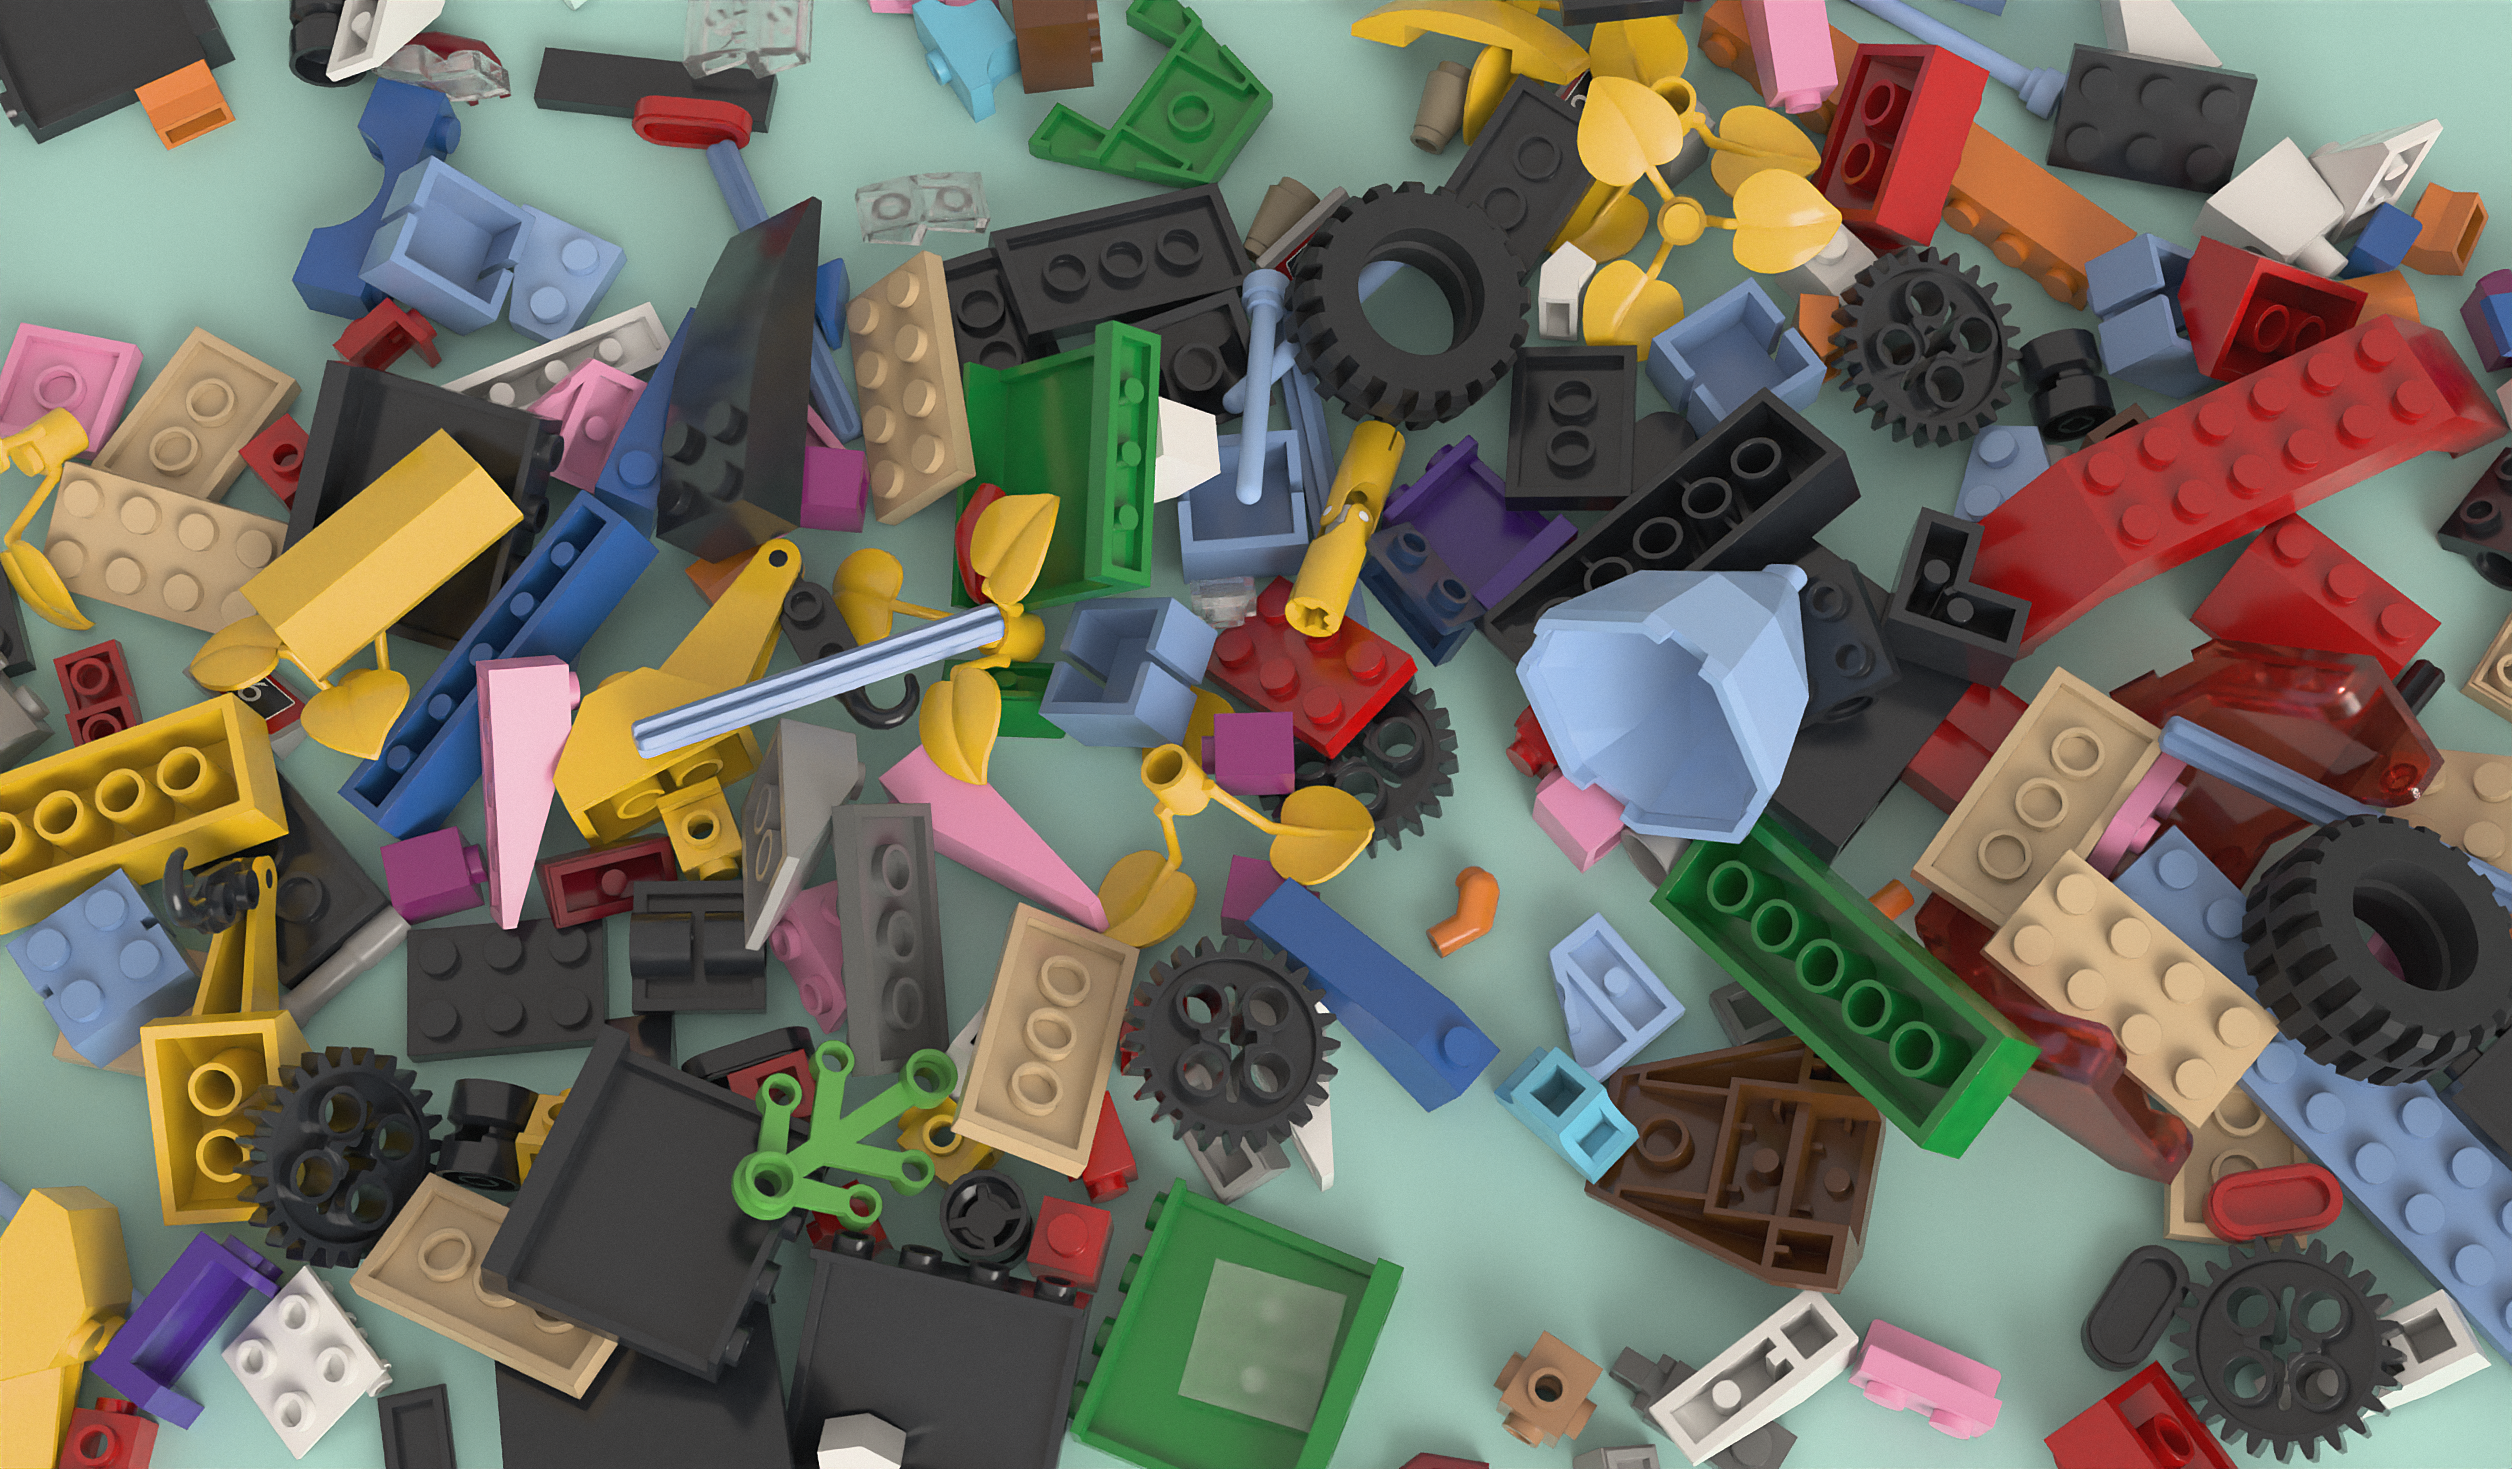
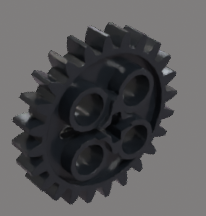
M1913 246L1907 247L1894 256L1891 253L1884 255L1874 261L1873 266L1870 265L1854 275L1856 282L1840 293L1848 305L1840 307L1832 312L1831 315L1837 323L1845 327L1828 337L1829 343L1844 349V355L1830 362L1831 367L1847 369L1850 375L1839 386L1840 392L1857 390L1860 398L1853 407L1854 413L1856 414L1871 408L1875 412L1871 429L1876 431L1892 423V441L1896 443L1913 435L1916 448H1922L1933 442H1936L1939 448H1943L1958 441V439L1964 441L1980 433L1979 428L1986 427L1998 420L1995 413L1996 410L2011 403V398L2003 389L2020 382V377L2007 368V365L2023 358V353L2008 347L2007 341L2021 332L2020 327L2005 326L2001 319L2012 309L2010 303L1995 306L1991 298L1996 293L1999 285L1993 282L1981 288L1977 284L1981 267L1977 264L1964 272H1960V256L1956 252L1941 261L1939 260L1937 248L1933 246L1918 255ZM1911 296L1918 302L1921 314L1914 308ZM1949 306H1950V307H1951V314H1950L1949 318L1947 319L1946 323L1943 324V322L1945 321L1944 318H1945V316H1946V314H1947V312H1948ZM1935 331L1930 339L1926 336ZM1959 332L1966 338L1969 350L1962 344ZM1882 344L1890 350L1893 363L1885 357ZM1922 356L1926 358L1922 362L1918 363ZM1909 370V372H1908V374H1907L1908 377H1907V379L1905 380V383H1904V386H1903V389H1902L1901 386H1900V382H1901L1902 378L1904 377L1905 373ZM1931 380L1938 386L1941 399L1934 394Z
M1415 675L1408 680L1333 760L1293 735L1294 792L1305 787L1317 785L1338 788L1352 796L1360 793L1376 795V798L1370 804L1365 805L1373 818L1375 826L1372 838L1365 847L1371 859L1376 858L1378 841L1386 839L1395 850H1401L1402 842L1399 832L1405 828L1413 834L1422 837L1425 833L1420 816L1425 814L1440 819L1442 810L1440 801L1436 796L1451 797L1454 794L1452 779L1447 775L1459 772L1457 754L1452 753V751L1458 748L1455 730L1447 729L1451 725L1447 708L1434 709L1437 703L1432 688L1416 694L1417 684ZM1398 744L1413 746V749L1408 754L1401 757H1392L1385 754L1392 746ZM1342 756L1348 759L1346 763L1343 761ZM1362 756H1366L1367 762L1361 759ZM1308 762L1324 764L1316 773L1310 775L1297 773V770ZM1383 778L1392 783L1401 784V786L1394 788L1385 783ZM1291 794L1258 795L1263 811L1274 810L1271 814L1273 822L1281 823L1283 803Z
M1229 934L1223 941L1220 951L1216 952L1213 943L1208 936H1205L1195 945V958L1182 945L1178 946L1170 955L1173 968L1158 960L1149 971L1156 985L1141 981L1134 990L1133 995L1144 1006H1130L1124 1013L1123 1020L1139 1030L1125 1034L1120 1041V1047L1138 1052V1057L1130 1061L1123 1069L1124 1075L1144 1076L1146 1082L1133 1097L1136 1101L1155 1097L1160 1103L1150 1119L1153 1123H1157L1169 1115L1177 1120L1173 1131L1174 1140L1178 1141L1190 1129L1198 1131V1151L1204 1152L1216 1137H1221L1226 1156H1232L1239 1150L1242 1137H1245L1253 1153H1258L1267 1146V1131L1279 1144L1283 1143L1292 1135L1289 1121L1303 1128L1313 1119V1115L1306 1104L1319 1107L1328 1099L1329 1094L1317 1082L1331 1081L1338 1074L1339 1069L1322 1060V1058L1334 1054L1341 1047V1042L1322 1036V1032L1337 1020L1336 1014L1316 1012L1314 1006L1324 997L1326 991L1322 988L1305 992L1301 985L1309 973V969L1306 966L1296 970L1291 975L1283 970L1288 954L1284 949L1276 954L1271 961L1263 959L1262 939L1257 938L1246 953H1241L1235 934ZM1225 987H1231L1235 992V1005L1232 1008V1014L1231 1011L1229 1013V1001L1224 991ZM1194 997L1203 1001L1210 1010L1211 1021L1209 1023H1199L1189 1018L1184 1011L1183 998ZM1257 999L1269 1004L1275 1012L1276 1024L1268 1026L1256 1021L1250 1012V1000ZM1229 1027L1231 1044L1242 1046V1050L1233 1060L1230 1044L1219 1043V1039ZM1197 1063L1206 1068L1211 1075V1089L1200 1090L1190 1085L1185 1078L1184 1064ZM1261 1065L1270 1069L1277 1079V1092L1270 1093L1258 1088L1251 1077V1066ZM1229 1076H1232L1233 1091L1237 1097L1235 1103L1229 1102L1226 1097V1084L1229 1081Z
M326 1046L325 1053H301V1067L292 1065H281L278 1067L283 1087L261 1084L258 1088L262 1098L268 1104L264 1110L245 1109L243 1115L256 1126L254 1135L236 1137L235 1143L242 1148L251 1150L250 1160L233 1166V1172L251 1176L252 1184L243 1189L237 1195L238 1201L259 1203L260 1206L251 1215L248 1223L254 1227L270 1228L264 1243L270 1247L287 1248V1259L301 1262L309 1261L310 1266L332 1269L334 1264L339 1267L358 1268L360 1259L367 1258L429 1172L435 1175L437 1165L430 1163L431 1154L440 1151L442 1140L430 1139L429 1130L443 1120L442 1114L423 1113L422 1108L429 1102L433 1093L431 1090L411 1089L417 1072L410 1069H396L397 1057L393 1055H375L373 1048L351 1047L349 1049V1047ZM331 1100L333 1113L331 1120L327 1124L325 1110L328 1102ZM384 1128L386 1140L383 1148L380 1149L379 1138ZM303 1162L305 1176L302 1184L298 1187L296 1176L298 1168ZM357 1190L359 1201L357 1208L353 1213L351 1202L353 1195Z
M2285 1234L2280 1252H2274L2265 1238L2257 1236L2254 1245L2255 1256L2250 1258L2236 1246H2229L2228 1251L2232 1267L2225 1271L2217 1264L2208 1260L2205 1263V1267L2213 1280L2210 1286L2207 1288L2193 1282H2188L2186 1285L2199 1302L2196 1309L2189 1307L2175 1308L2174 1313L2191 1325L2189 1332L2170 1335V1342L2189 1350V1357L2172 1364L2173 1371L2180 1375L2194 1376L2196 1379L2181 1392L2183 1398L2190 1402L2206 1399L2208 1401L2198 1416L2200 1422L2210 1426L2226 1419L2221 1431V1440L2232 1446L2245 1433H2248L2246 1442L2248 1454L2260 1458L2269 1442L2273 1443V1450L2277 1461L2283 1464L2290 1463L2295 1445H2300L2303 1454L2312 1463L2319 1462L2321 1453L2320 1442L2325 1440L2342 1455L2347 1453V1443L2343 1432L2349 1428L2369 1439L2372 1433L2363 1419L2367 1411L2369 1410L2385 1417H2389L2391 1414L2388 1407L2377 1398L2380 1390L2402 1391L2403 1388L2399 1381L2386 1373L2387 1365L2407 1362V1355L2404 1352L2387 1346V1340L2405 1332L2404 1326L2398 1321L2380 1319V1316L2394 1304L2392 1298L2387 1293L2368 1297L2367 1293L2374 1286L2377 1278L2368 1269L2358 1272L2349 1278L2354 1258L2345 1251L2340 1252L2329 1263H2326L2327 1245L2316 1238L2309 1245L2305 1255L2301 1254L2298 1240L2292 1234ZM2293 1287L2295 1289V1298L2290 1310L2288 1330L2290 1336L2302 1344L2301 1352L2289 1353L2287 1358L2291 1407L2283 1411L2279 1407V1399L2284 1388L2286 1365L2284 1360L2272 1353L2274 1345L2285 1344L2287 1340L2283 1293L2286 1288ZM2250 1296H2265L2268 1300L2269 1311L2263 1323L2253 1328L2241 1327L2237 1315L2241 1303ZM2327 1299L2337 1301L2341 1310L2340 1320L2337 1325L2328 1332H2313L2309 1327L2308 1315L2314 1304ZM2248 1364H2261L2266 1374L2264 1388L2254 1397H2239L2235 1389L2237 1373ZM2328 1368L2334 1370L2339 1383L2336 1394L2325 1403L2315 1404L2310 1402L2305 1389L2307 1379L2319 1369Z

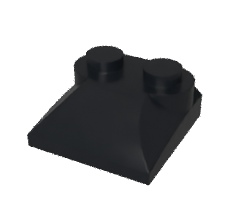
M1236 288L1130 325L1161 335L1159 397L1215 415L1216 426L1243 416V411L1238 414H1232L1223 406L1224 395L1247 375L1251 330ZM1271 389L1269 407L1276 405Z

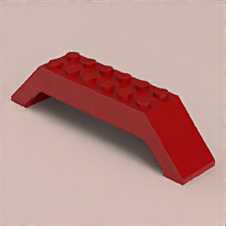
M2385 313L2060 459L1976 523L1985 526L1969 582L2032 602L2018 653L2013 662L2015 663L2032 655L2037 647L2109 597L2426 451L2449 452L2454 460L2504 437L2510 428L2443 331Z

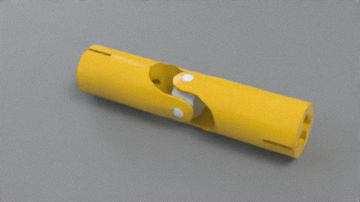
M1368 420L1359 423L1353 430L1322 512L1317 537L1309 544L1285 607L1284 613L1287 621L1303 634L1313 637H1327L1335 633L1340 627L1366 555L1367 548L1365 543L1375 531L1406 447L1404 436L1399 431L1395 432L1396 428L1388 423Z

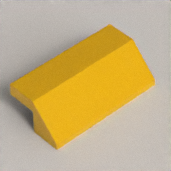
M441 428L238 590L321 683L521 522L524 516L481 465Z

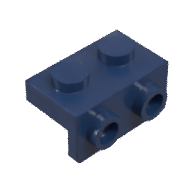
M1409 521L1373 533L1365 543L1372 556L1360 571L1358 577L1435 667L1451 661L1476 629L1473 623L1487 611L1471 594L1469 587L1456 577L1431 548L1427 538L1418 532Z

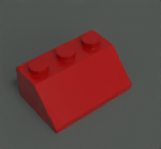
M1859 43L1820 156V166L1815 171L1811 182L1822 196L1840 211L1842 215L1841 223L1849 231L1893 244L1930 246L1933 234L1940 223L1941 211L1954 174L1961 163L1962 151L1974 116L1980 108L1982 93L1990 71L1938 45Z
M2202 235L2194 255L2187 264L2185 277L2177 296L2199 372L2205 376L2231 383L2354 328L2369 293L2316 273Z
M2295 512L2268 524L2189 619L2195 626L2342 739L2442 624Z
M2157 1360L2044 1439V1442L2053 1453L2058 1469H2238L2208 1427L2200 1422L2198 1419L2199 1415L2190 1403L2183 1398L2181 1391Z

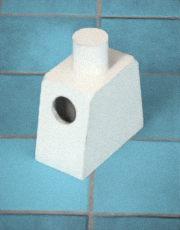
M2289 137L2282 140L2205 202L2191 229V232L2199 239L2203 235L2295 267L2298 265L2301 269L2332 280L2348 263V260L2328 242L2345 214L2344 206Z

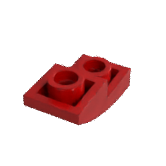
M112 639L53 659L70 713L65 714V718L75 747L143 724L138 698L121 642Z

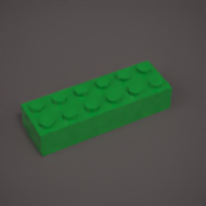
M1765 812L1761 813L1750 833L1740 844L1694 839L1649 901L1921 1149L1960 1159L2043 1051L2039 1045Z

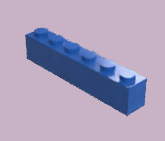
M582 489L399 715L385 738L379 759L371 760L365 758L337 793L376 825L401 841L436 832L482 774L476 661L555 655L569 665L660 551L626 519Z

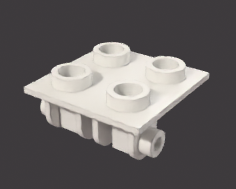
M305 1265L221 1354L296 1460L301 1459L365 1391L370 1397H374L385 1391L393 1382V1379L388 1374L391 1364L387 1359H380L371 1345L367 1344L365 1341L368 1337L366 1330L363 1327L355 1328L354 1324L357 1321L355 1315L352 1312H345L332 1294L334 1290L332 1284L329 1281H321L310 1265Z

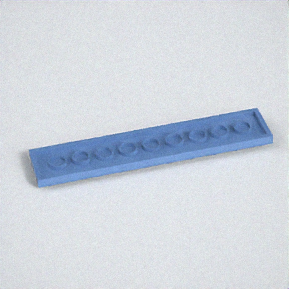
M2173 825L2111 883L2261 1005L2255 994L2256 989L2259 987L2255 976H2248L2243 959L2244 951L2249 948V944L2242 942V917L2248 913L2246 912L2247 898ZM2270 1007L2266 1009L2274 1017H2276V1015ZM2279 1031L2236 1084L2314 1164L2327 1169L2337 1179L2342 1193L2438 1291L2443 1289L2456 1301L2466 1320L2512 1366V1172L2475 1138L2437 1097L2439 1092L2426 1079L2413 1084L2401 1082L2397 1086L2370 1084L2367 1078L2361 1082L2336 1074V1066L2331 1063L2323 1066L2314 1062L2303 1054L2306 1049L2303 1044L2296 1038L2288 1041Z

